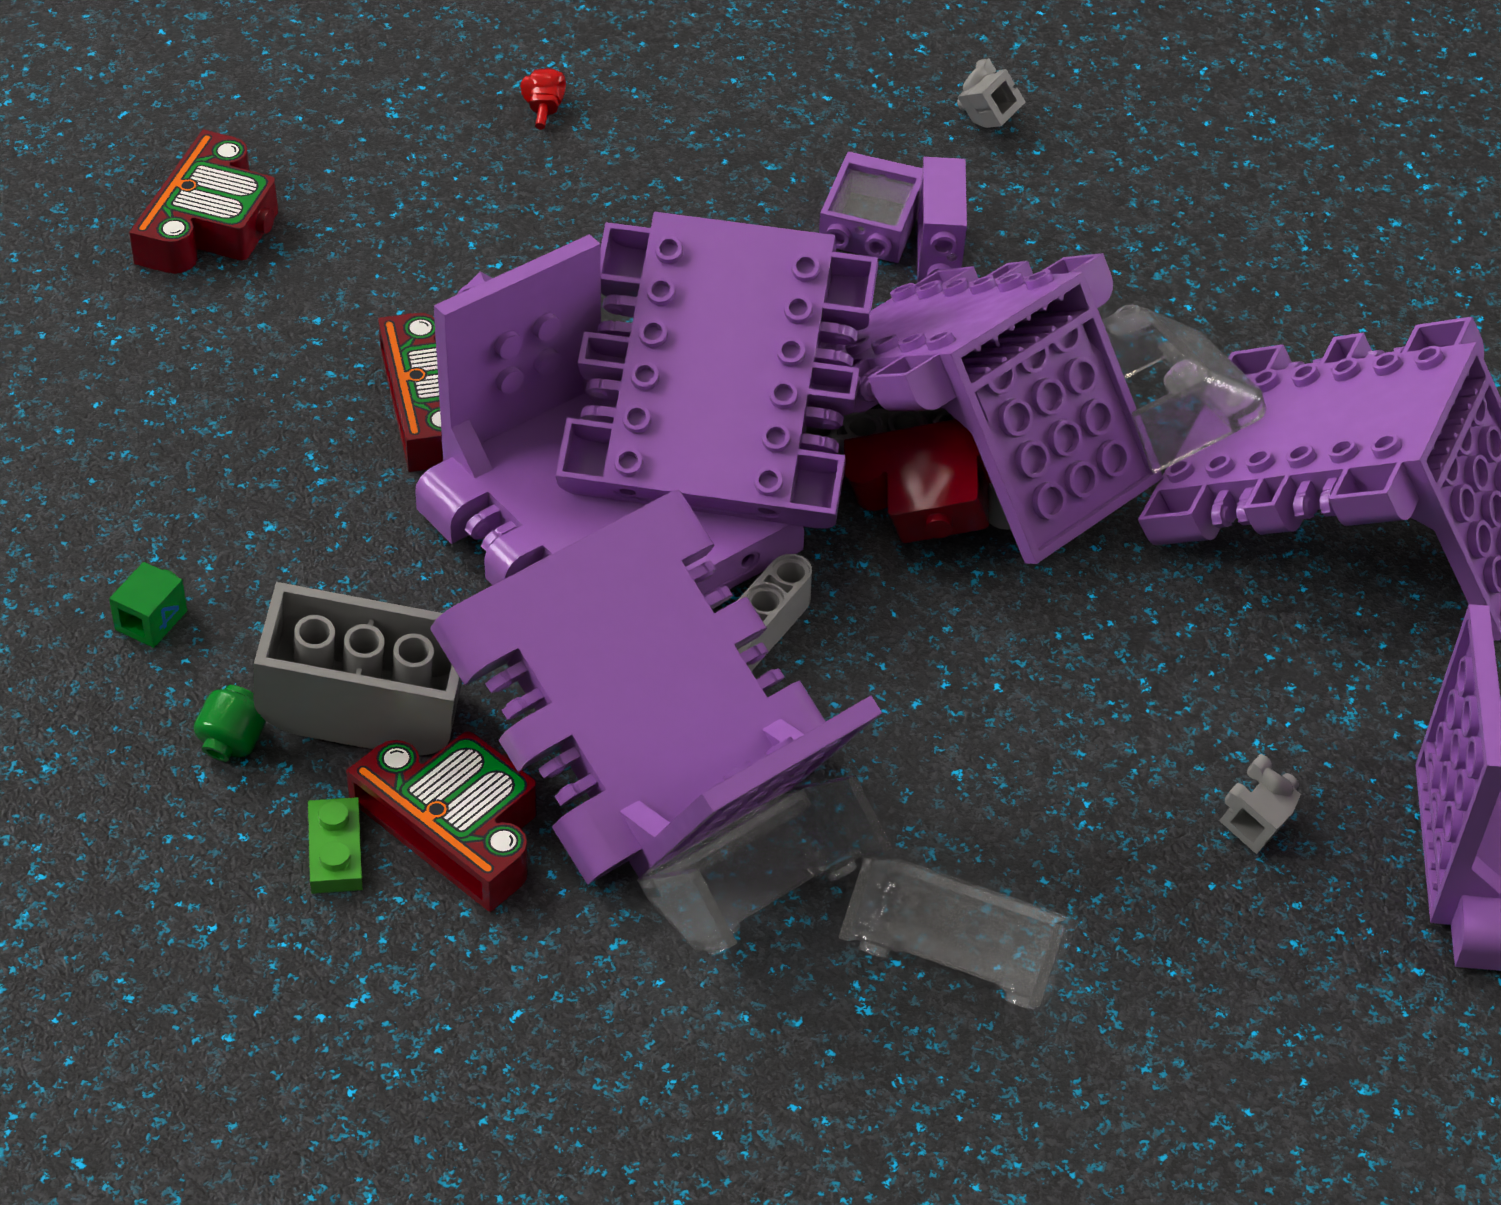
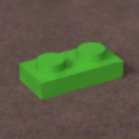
M359 798L308 801L311 894L363 890Z

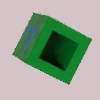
M142 562L109 598L115 630L153 648L187 612L183 579L169 570H161L146 562Z

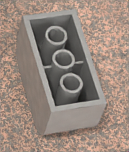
M276 582L254 661L255 709L271 725L295 735L374 749L386 741L400 740L413 745L418 751L419 756L433 754L442 750L450 740L462 686L461 678L430 630L435 620L443 613Z

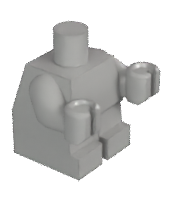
M990 58L981 59L976 63V69L972 71L964 82L963 92L958 96L957 101L959 109L966 111L973 123L985 128L1002 126L1026 103L1018 88H1013L1015 83L1007 69L999 70L995 73L996 68Z
M1260 754L1247 770L1249 777L1257 780L1259 784L1250 792L1243 784L1237 783L1225 797V804L1230 808L1219 820L1256 854L1274 837L1293 814L1301 795L1297 791L1299 787L1298 780L1291 774L1285 773L1281 776L1273 771L1270 759L1263 754Z

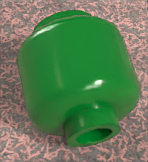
M228 685L225 689L214 690L207 696L193 728L195 735L203 743L202 751L216 760L227 762L231 756L245 757L251 754L266 725V720L255 709L253 692L240 686Z

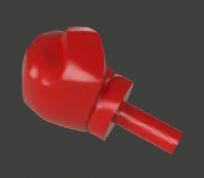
M550 68L534 70L531 75L523 78L520 85L521 94L524 99L530 104L531 110L537 113L535 127L539 130L545 129L547 115L557 112L566 90L564 74Z

